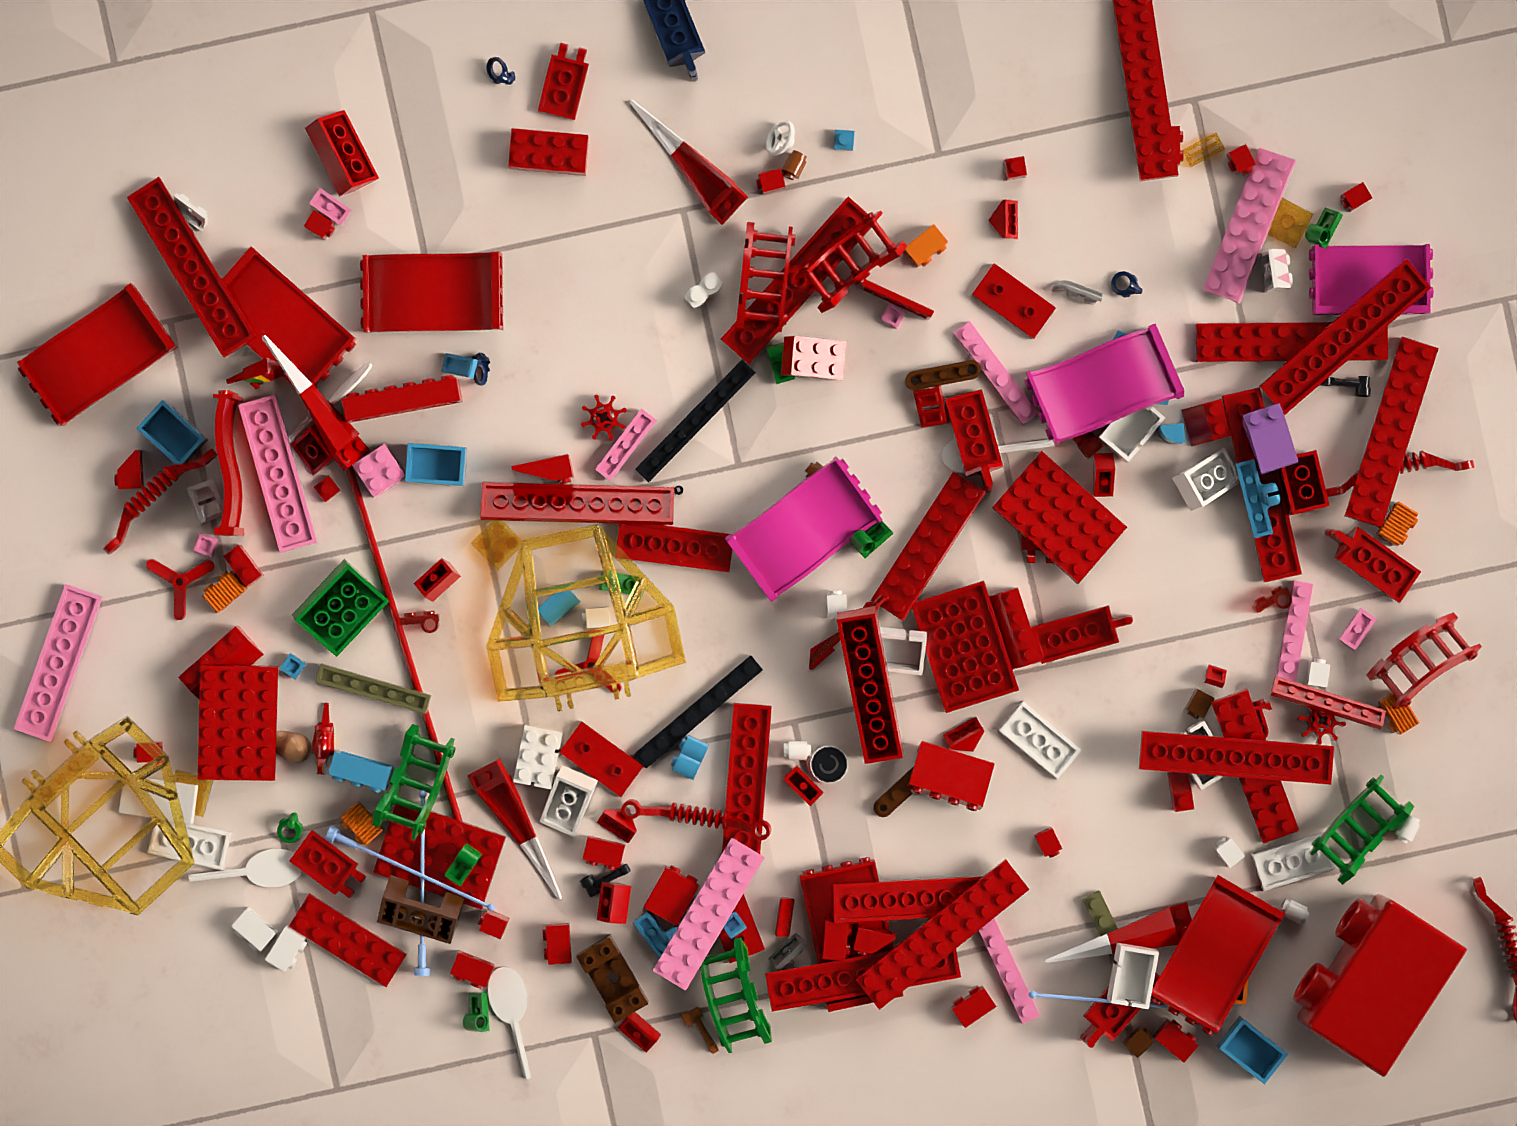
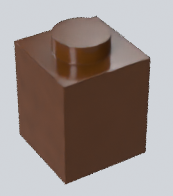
M1195 688L1185 707L1189 711L1187 714L1195 719H1198V717L1204 718L1211 706V701H1214L1215 698Z
M1138 1026L1123 1043L1139 1058L1154 1043L1151 1039L1153 1035L1146 1028L1142 1030Z

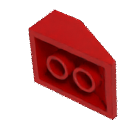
M569 454L511 466L515 472L554 482L559 481V484L570 483L571 478H574Z

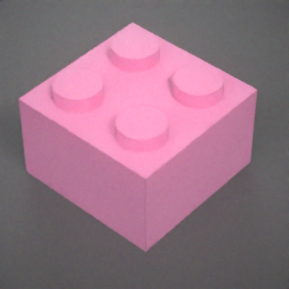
M383 444L352 465L374 498L405 479L404 470L386 444Z

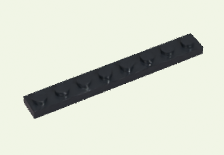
M741 360L635 470L649 483L756 372Z
M750 655L635 752L636 758L645 768H648L763 670L761 666Z

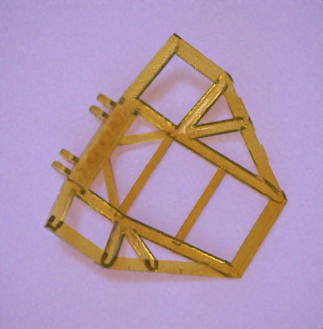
M599 524L522 540L486 645L498 702L555 697L557 711H562V703L559 696L567 694L568 707L573 709L571 693L612 685L616 700L620 696L617 684L624 682L625 695L630 697L631 692L628 681L686 663L674 605L608 536ZM594 537L604 572L603 576L536 589L532 550ZM611 554L636 580L626 604L623 601ZM522 574L528 624L510 608ZM607 583L618 624L542 640L537 597ZM645 590L659 604L635 612ZM665 616L672 654L638 665L630 626ZM506 620L522 635L499 638ZM616 632L595 665L591 668L580 669L547 647ZM621 639L625 660L605 664ZM531 647L539 685L507 688L499 650ZM545 655L571 672L549 676Z
M126 716L87 741L78 731H75L73 733L74 738L82 744L79 749L71 740L66 739L64 743L73 754L46 779L37 770L31 772L33 778L40 783L39 786L35 787L26 777L22 780L31 793L0 829V863L27 889H36L47 894L76 901L81 900L100 907L106 906L138 916L195 864L169 756L131 718ZM125 732L154 758L133 772L105 746ZM102 758L115 772H90L87 770L97 760ZM161 769L165 786L146 778ZM77 779L118 780L69 826V786ZM127 783L152 817V820L101 866L76 840L72 833ZM148 792L169 800L175 829ZM60 795L61 824L45 809ZM31 812L59 838L32 873L3 847ZM157 825L181 859L135 901L107 870ZM74 855L104 885L112 896L74 887ZM62 856V884L42 880Z

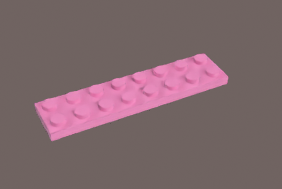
M1262 148L1258 150L1254 160L1256 165L1252 167L1253 171L1248 175L1203 288L1205 292L1239 304L1296 163L1294 159Z
M276 394L239 404V410L280 553L318 543Z
M65 584L14 727L15 730L49 742L52 741L102 601V596Z
M730 839L652 971L685 991L687 990L765 857L737 840Z

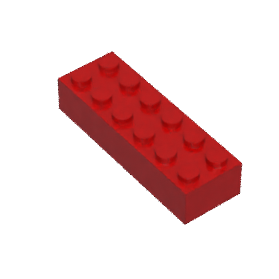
M452 375L442 376L439 381H435L433 378L422 380V384L417 385L414 382L404 383L401 388H397L395 385L386 386L384 391L379 392L376 389L365 390V394L359 395L357 392L348 393L346 398H342L345 420L349 423L463 402L459 379L454 378Z

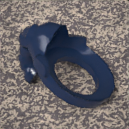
M492 57L488 60L486 65L487 73L493 80V83L511 85L515 81L514 71L508 73V68L501 58ZM495 61L499 62L502 66V74L500 76H497L493 71V63Z
M1118 272L1112 278L1111 286L1113 291L1124 298L1130 297L1133 294H1142L1143 289L1138 285L1136 276L1129 272ZM1127 276L1129 278L1130 285L1126 290L1117 289L1116 280L1118 277Z
M479 352L471 358L478 360L476 369L477 367L481 369L482 377L479 381L475 370L473 379L477 385L483 386L487 382L488 372L490 371L488 366L490 360L484 353Z

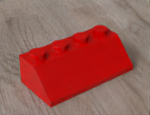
M345 110L317 118L305 127L339 197L354 192L379 179Z
M1013 588L991 595L990 600L1012 668L1017 669L1042 661L1019 589Z
M235 626L178 678L199 699L200 664L253 665L264 653L239 626Z

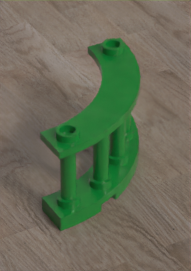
M414 724L405 733L400 756L403 759L400 768H395L390 780L392 787L389 793H384L375 808L372 825L380 827L383 821L389 820L412 828L411 839L413 840L416 839L419 833L422 834L425 829V822L439 794L450 758L454 756L456 747H453L454 738H451L446 745L420 737L418 734L419 726ZM419 744L443 753L440 765L415 757V754H413L415 745ZM414 764L436 772L437 776L433 786L408 778L406 772L409 765ZM401 785H407L430 793L425 805L423 806L400 798L398 792ZM397 804L417 811L420 815L416 821H412L390 813L392 805L395 806Z
M1382 774L1376 779L1374 777L1370 779L1366 784V788L1339 814L1322 836L1316 838L1311 844L1313 848L1309 854L1314 855L1320 850L1340 869L1339 872L1341 874L1337 880L1342 885L1356 875L1365 861L1363 857L1369 851H1374L1383 841L1381 837L1389 829L1393 831L1411 814L1414 808L1410 801L1404 806L1402 804L1399 805L1379 786L1384 778ZM1373 791L1394 810V814L1388 820L1379 815L1364 800ZM1358 805L1379 824V829L1373 835L1368 834L1349 816ZM1343 821L1363 839L1364 845L1359 851L1354 850L1335 831ZM1330 837L1350 855L1349 858L1351 860L1349 863L1345 864L1325 845Z
M742 938L734 939V948L732 950L706 956L699 968L708 1006L719 1034L720 1044L726 1048L728 1053H732V1042L758 1036L762 1038L764 1044L772 1042L771 1026L763 1010H758L755 1000H758L754 982L750 983L747 972L751 971L748 948ZM730 958L736 959L738 968H735L734 971L710 977L709 964ZM734 978L741 980L743 988L741 992L715 998L712 984ZM741 999L746 1000L749 1008L748 1012L722 1019L718 1009L719 1005ZM746 1020L754 1021L755 1029L730 1035L726 1028L728 1025Z

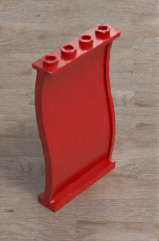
M250 247L222 278L257 338L246 345L262 359L272 358L274 361H277L262 340V337L266 335L290 361H294L298 365V370L317 389L316 385L321 380L325 381L331 374L329 370L333 366L337 367L344 358L342 356L346 351L350 352L356 346L355 341L357 339L253 247ZM287 375L283 376L287 381L291 383Z
M498 251L455 254L362 255L363 260H360V270L363 271V279L360 280V289L363 290V298L360 300V307L363 309V317H361L360 324L363 332L503 330V253Z
M130 283L100 307L42 344L22 360H19L17 363L20 367L17 369L23 377L27 376L31 382L29 386L32 391L39 393L41 396L40 402L45 409H50L53 421L57 425L66 426L68 422L178 347L135 285Z
M218 390V394H213V398L218 399L215 414V444L224 482V510L220 527H214V535L244 536V528H239L243 502L242 481L233 439L236 406L238 402H243V398L238 396V393L230 390Z
M870 857L859 859V862L854 864L851 861L840 863V866L833 868V865L821 867V871L814 872V869L802 871L803 874L799 875L818 964L836 961L822 959L821 955L825 917L833 918L832 884L879 881L874 859L870 860ZM888 920L849 922V925H852V933L847 938V943L850 944V954L846 955V959L863 956L857 954L856 950H853L858 924L889 930ZM892 942L875 953L892 950ZM901 992L895 998L904 996L903 992ZM868 995L826 1002L828 1012L873 1003Z
M1217 875L1153 987L1151 1001L1158 1006L1165 1005L1168 1007V1011L1176 1016L1178 1014L1184 1016L1187 1023L1203 1027L1202 1031L1210 1036L1212 1034L1217 1035L1286 913Z

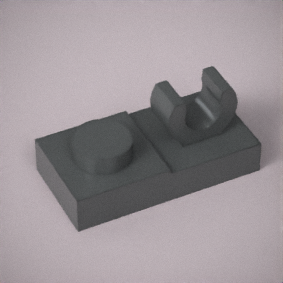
M795 933L768 959L778 971L786 970L784 966L788 962L794 965L792 959L800 954L808 945Z

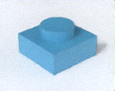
M835 129L834 150L853 151L855 131Z
M290 653L279 669L296 680L307 663Z
M734 911L723 928L732 939L747 927L737 912Z

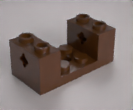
M390 875L382 897L377 922L451 944L465 897L446 892L442 905L438 908L405 898L409 880Z
M611 934L577 953L576 958L585 973L588 972L606 1003L605 1007L614 1023L648 1005L649 1000ZM611 972L618 974L619 979L615 983L610 982L607 978Z

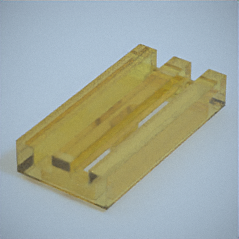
M1216 132L1183 149V154H1185L1190 167H1193L1225 150V147ZM1215 138L1216 141L1191 155L1189 154L1190 150ZM1219 145L1220 148L1195 161L1192 160L1195 156Z

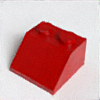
M1222 399L1182 409L1191 447L1231 436Z
M316 425L307 429L291 444L313 476L335 461L331 457Z

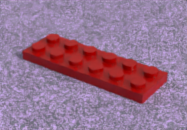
M620 524L615 558L730 572L733 549L725 540L730 535L727 533L666 525Z
M310 893L289 925L293 930L385 987L388 986L407 955L402 950Z

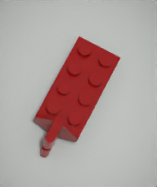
M981 389L947 398L945 403L966 477L981 475L984 490L986 493H990L993 487L990 472L1002 468L1003 463Z
M1355 526L1347 535L1340 530L1326 529L1324 532L1326 536L1339 544L1334 556L1335 559L1397 603H1401L1421 573L1419 569L1358 526Z
M1107 605L1032 626L1031 629L1042 660L1041 664L1119 643L1116 628L1131 624L1133 617L1132 615H1126L1113 619L1110 607Z
M1156 972L1153 987L1155 986L1157 980L1160 977ZM1109 986L1098 998L1107 999ZM1094 1002L1083 1015L1091 1025L1080 1035V1039L1090 1048L1095 1046V1043L1103 1034L1113 1042L1141 1008L1130 1005Z

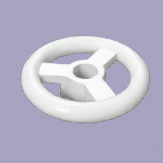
M783 120L778 122L769 132L766 140V149L770 155L778 156L793 146L795 129L790 121ZM787 126L789 131L782 133L780 128ZM775 135V144L772 148V140Z

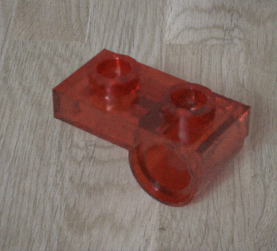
M1092 432L1071 438L1087 459L1103 447L1102 443Z
M1278 586L1270 591L1272 595L1266 598L1261 596L1254 601L1255 605L1251 606L1255 613H1259L1271 605L1279 609L1290 607L1292 597L1288 588ZM1280 595H1284L1287 599L1286 604L1283 606L1278 603Z
M425 611L423 616H416V612L404 613V617L400 618V624H421L424 632L434 633L440 626V614H435V611ZM428 619L435 621L436 625L433 630H428L425 626Z

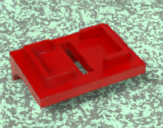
M941 384L932 388L913 391L921 428L948 423ZM933 405H939V406H940V407H937V408L924 409V410H923V408H922V407L933 406Z

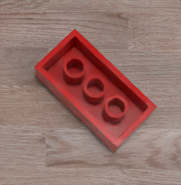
M511 128L508 167L513 170L586 176L589 135Z

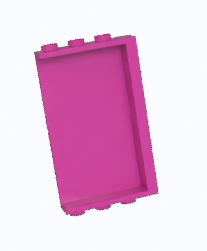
M1430 244L1327 246L1326 249L1319 247V245L1312 246V249L1309 250V261H1312V268L1309 269V279L1312 280L1309 298L1312 299L1313 315H1341L1405 258L1430 285V279H1433V268H1430V260L1433 259V249L1430 248ZM1433 287L1402 314L1431 313V298H1433L1434 294Z

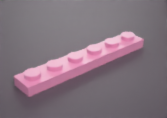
M969 321L954 333L974 361L980 364L983 373L1021 424H1025L1038 414L1036 409L972 323Z
M1293 581L1277 670L1278 677L1294 682L1297 680L1313 584Z
M992 919L979 932L1022 1024L1040 1015L1032 998L1028 996L1029 991L995 919Z

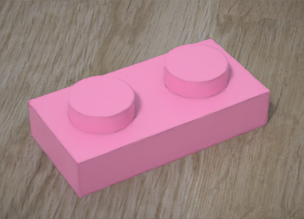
M319 188L309 202L310 205L340 226H342L352 212L351 209L321 188Z
M1360 608L1338 640L1351 649L1356 650L1377 619Z

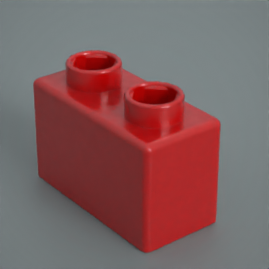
M1377 894L1370 903L1362 898H1358L1349 906L1335 931L1336 937L1344 941L1341 949L1328 968L1320 963H1315L1306 972L1295 990L1293 999L1302 1006L1297 1015L1300 1023L1380 1076L1385 1077L1460 963L1467 949L1397 902Z

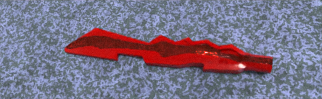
M881 594L874 601L866 602L863 608L876 606L877 611L879 606L887 599ZM839 630L836 634L810 649V670L817 667L835 651L833 647L841 641Z

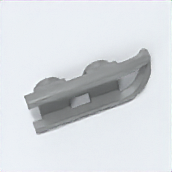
M1067 280L1057 282L1051 290L1054 292L1058 289H1066L1067 296L1071 298H1077L1078 295L1085 297L1084 301L1091 305H1095L1097 301L1101 302L1103 294Z

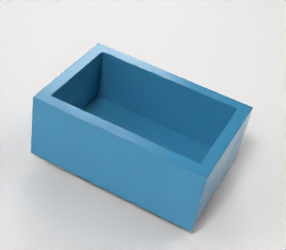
M162 400L136 428L176 465L187 463L208 441L203 434L165 400Z
M408 443L405 482L464 486L467 448Z
M338 750L334 752L328 774L333 775L332 779L341 782L345 781V779L350 780L351 785L358 787L367 785L370 786L369 790L380 793V791L388 788L394 766Z
M1241 1016L1237 1018L1216 1045L1264 1085L1288 1055Z

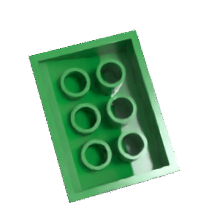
M344 559L295 610L292 616L298 624L337 657L383 609L389 600Z

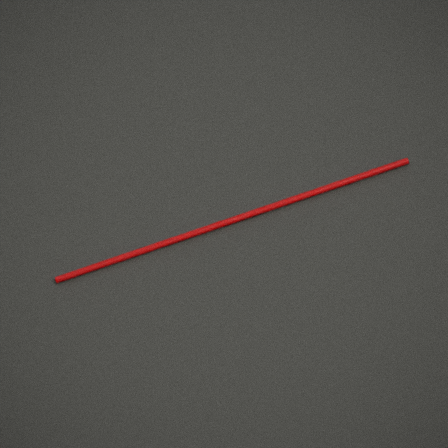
M350 466L346 472L384 595L389 600L387 603L411 682L414 690L423 692L353 466ZM427 710L426 714H421L429 740L438 743L429 710ZM433 750L437 765H440L442 753ZM446 771L443 785L453 817L463 821L448 772Z

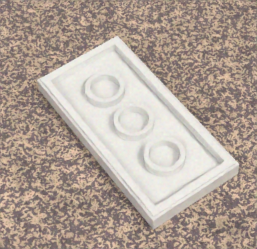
M1023 701L998 730L1056 779L1062 775L1082 751Z
M124 775L119 813L193 824L198 785Z
M155 818L147 853L223 870L231 832L196 824Z
M1324 832L1251 854L1262 891L1335 870V864L1320 850L1314 855L1309 854L1313 848L1311 845L1313 841L1321 837ZM1327 841L1325 845L1330 849Z

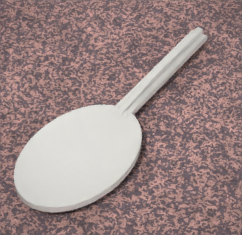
M369 362L353 373L337 389L329 402L335 404L346 396L366 376L372 364ZM311 416L288 436L290 443H293L314 423Z
M953 439L944 447L942 460L948 468L965 473L956 439ZM1049 439L1002 445L998 446L1000 453L1055 445L1053 440L1049 441Z
M269 849L253 856L248 861L246 868L189 874V882L247 875L248 879L256 885L274 888L285 886L295 881L301 875L302 870L289 862L294 852L286 849Z
M500 967L492 973L489 979V1002L497 1017L511 1024L523 1078L529 1079L531 1074L518 1021L523 1018L527 1009L526 987L516 971L509 967Z

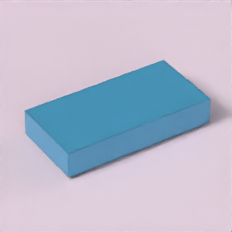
M446 353L441 371L473 379L478 360Z

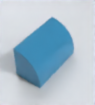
M1184 423L1160 425L1156 429L1159 437L1169 444L1185 443Z
M565 584L536 610L552 627L577 606L580 600Z

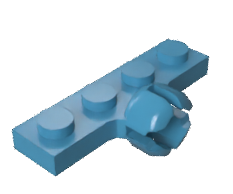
M1254 459L1236 463L1254 538L1273 534L1268 508L1280 503V494L1268 497L1267 493L1278 491L1277 485L1273 482L1261 484Z
M647 911L633 922L659 959L679 927L674 925L669 930H664L650 911Z

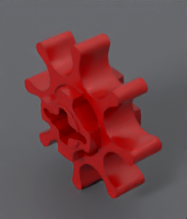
M595 395L594 398L597 401L595 408L588 409L586 406H582V410L588 411L591 417L589 421L582 422L581 426L593 425L595 427V433L592 436L594 440L597 439L599 432L605 431L609 435V440L612 441L614 439L611 435L613 427L619 426L623 430L626 429L625 425L618 423L617 417L621 413H626L627 409L623 408L618 411L613 409L612 404L616 399L614 395L611 396V400L607 404H602L599 401V396ZM598 413L603 415L604 413H607V417L610 420H612V422L605 420L602 423L600 422L601 418L595 414ZM594 417L597 420V424L594 423Z
M1307 707L1310 711L1308 717L1301 715L1297 717V721H1305L1308 724V729L1301 733V736L1305 737L1309 732L1315 733L1317 736L1316 745L1322 744L1321 738L1324 734L1329 735L1332 741H1336L1338 737L1333 733L1334 726L1344 727L1346 725V722L1337 721L1334 715L1322 713ZM1319 718H1324L1323 724L1319 725Z

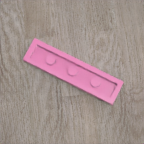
M641 409L595 470L611 481L657 420Z

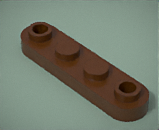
M974 360L912 371L906 376L905 384L910 390L915 391L935 387L939 384L942 386L973 380L980 375L981 366ZM968 367L974 368L973 374L968 373ZM913 377L918 379L916 385L911 383Z
M913 767L875 801L873 809L876 815L879 817L889 816L913 794L911 789L907 788ZM885 804L887 809L881 811L880 805Z

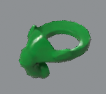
M296 812L291 813L288 818L281 819L277 828L278 837L285 843L296 842L303 831V825L299 822ZM285 826L295 829L296 836L292 839H287L282 835V829Z

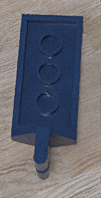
M643 0L669 66L685 65L690 79L693 82L697 81L698 75L693 61L705 54V49L685 0Z

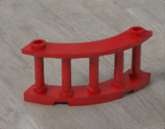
M881 210L874 214L873 212L868 213L863 218V221L847 230L820 251L813 259L799 267V273L795 276V279L798 280L804 276L808 278L822 297V302L817 307L821 313L834 308L849 293L847 288L853 283L858 285L870 275L869 271L877 265L881 268L890 261L900 257L907 248L904 241L897 244L895 242L892 243L878 224L877 220L883 214ZM871 226L886 246V250L880 254L875 253L860 231ZM851 237L856 239L869 257V262L862 267L856 265L842 246ZM835 249L851 269V275L845 280L839 278L825 259ZM818 264L821 265L835 284V289L831 293L826 291L812 272Z
M747 222L739 292L743 294H739L736 328H743L744 321L750 319L778 322V332H782V325L787 324L788 314L784 313L790 251L791 246H795L796 235L792 234L793 227L790 226L788 236L759 233L758 230H754L755 223ZM757 240L787 243L786 251L758 249L756 246H752V243L757 242ZM760 256L785 259L784 272L754 269V267H750L751 258ZM753 277L783 280L782 294L751 291L748 288V280ZM752 298L780 301V315L749 312V310L745 309L746 300Z
M1454 612L1436 619V624L1430 627L1426 624L1390 650L1392 654L1385 661L1381 658L1366 674L1370 681L1382 679L1398 700L1391 706L1393 710L1401 707L1406 708L1411 704V699L1434 679L1454 666L1467 660L1472 661L1478 656L1477 652L1482 646L1477 644L1470 647L1454 628V623L1458 619ZM1444 631L1448 632L1463 651L1454 655L1438 634ZM1428 639H1432L1447 658L1438 666L1434 665L1420 647L1421 643ZM1410 651H1414L1429 669V672L1419 680L1402 660L1403 656ZM1393 665H1397L1412 684L1404 694L1388 676V670Z

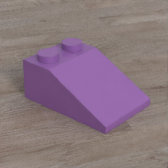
M1280 403L1243 415L1242 425L1261 474L1298 463Z

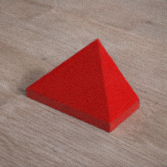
M1002 200L988 220L1002 238L1018 239V201Z
M974 717L943 734V737L951 750L973 752L985 731L977 717Z
M621 809L604 810L596 822L627 843L630 842L637 832L633 819L625 818L621 813Z

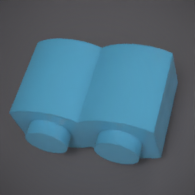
M688 735L687 739L683 737L678 747L682 750L679 756H674L671 766H674L672 771L694 780L709 744Z

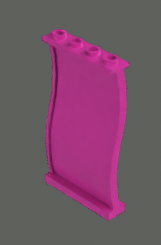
M1156 323L1148 326L1147 329L1116 338L1056 365L1034 372L1027 371V379H1024L1027 389L1033 392L1031 398L1034 406H1038L1040 409L1038 415L1041 423H1045L1048 428L1045 430L1049 441L1053 440L1054 445L1101 428L1146 407L1170 399L1184 397V388Z
M835 456L832 461L799 483L754 520L725 538L771 602L850 542L855 532L859 530L865 531L875 523L883 520L880 517V514H882L881 510L876 504L872 506L869 501L871 499L870 495L865 489H860L858 478L854 474H849L847 471L849 466L843 458L839 460Z

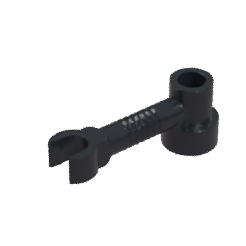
M1358 376V380L1328 377L1320 384L1321 386L1356 388L1355 396H1371V388H1369L1370 377Z
M626 863L597 881L593 874H590L579 882L582 888L586 889L588 895L593 897L600 893L598 888L601 887L602 882H611L631 871Z

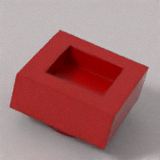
M329 475L314 486L325 502L341 491Z
M1208 665L1204 683L1223 688L1227 670Z

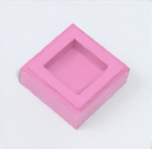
M889 303L880 320L897 329L906 311Z
M199 533L193 551L212 557L218 539Z

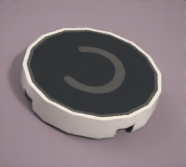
M832 745L823 746L813 753L810 769L814 777L826 784L835 783L846 775L848 759L840 748Z

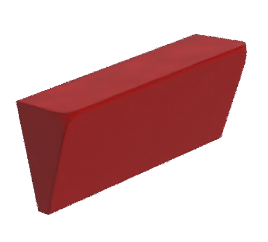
M780 898L775 930L776 937H788L790 935L795 902L793 898Z
M636 1012L627 1016L618 1026L621 1032L646 1053L661 1037V1034Z

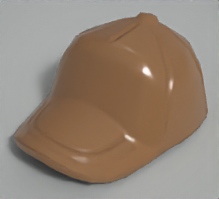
M277 731L276 753L293 763L305 761L311 749L309 739L299 733Z

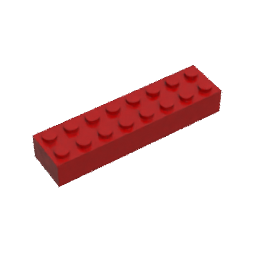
M876 606L837 612L836 620L864 762L869 764L903 758V745Z

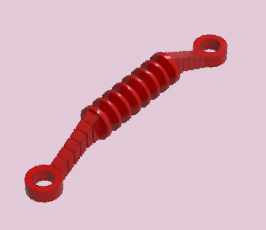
M210 449L198 461L164 466V473L159 471L157 473L158 477L154 476L152 478L153 483L148 481L146 483L147 487L143 486L141 488L142 493L138 491L136 497L132 496L130 498L132 503L126 502L124 504L116 537L103 548L104 551L110 555L123 544L130 522L140 516L139 511L144 512L146 510L145 506H151L150 501H156L155 495L160 497L162 495L161 491L166 492V486L171 487L173 485L172 481H178L184 472L208 465L216 458L217 453Z
M1422 450L1419 451V457H1417L1415 452H1412L1411 459L1408 454H1405L1400 474L1404 473V468H1406L1408 473L1411 472V466L1414 467L1415 471H1418L1419 465H1421L1423 470L1427 469V467L1439 466L1454 471L1475 468L1473 460L1454 463ZM1358 471L1341 486L1327 488V496L1344 494L1353 487Z
M634 799L627 800L621 807V813L629 820L635 819L639 815H655L669 817V820L674 822L677 816L678 823H681L683 818H685L686 824H689L692 819L693 825H696L698 820H700V826H704L707 821V826L711 828L714 822L715 829H718L720 824H722L723 830H727L728 827L740 829L751 833L757 840L767 839L772 832L771 825L765 820H759L752 824L731 816L729 811H725L722 816L721 810H718L716 815H714V809L712 808L707 814L705 807H703L700 813L699 806H696L694 811H692L691 805H688L685 810L684 804H681L679 809H677V803L674 802L669 807L641 806ZM627 805L635 807V814L628 812ZM757 826H763L766 829V834H759Z
M1481 877L1473 879L1477 896L1493 911L1495 925L1502 926L1497 930L1498 933H1504L1499 939L1506 940L1501 946L1508 948L1504 955H1511V957L1506 959V962H1513L1508 968L1515 970L1510 975L1516 986L1512 1012L1517 1023V940L1513 939L1517 936V932H1511L1516 926L1509 925L1514 920L1513 917L1486 895L1483 880Z

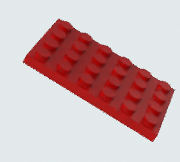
M1043 451L1035 457L992 507L994 511L1076 584L1083 580L1127 528L1124 523Z
M984 580L915 602L912 609L919 631L927 632L925 650L946 713L1019 691Z
M200 664L197 780L275 781L278 666Z
M397 804L393 810V814L412 821H416L420 815L417 811ZM431 811L425 822L424 875L485 902L507 836ZM390 821L379 854L420 872L421 834L419 833L416 839L413 840L411 839L412 828ZM468 843L482 853V856L463 884L458 886L444 875L460 850ZM377 858L373 873L390 878V875L409 880L408 885L420 889L419 876ZM424 879L425 891L442 897L445 896L446 892L456 894ZM464 898L463 904L480 910L483 909L482 905Z

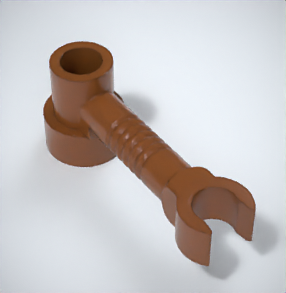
M698 1006L689 1012L685 1011L680 1014L687 1027L693 1024L696 1025L712 1054L719 1051L700 1019L703 1017V1014Z

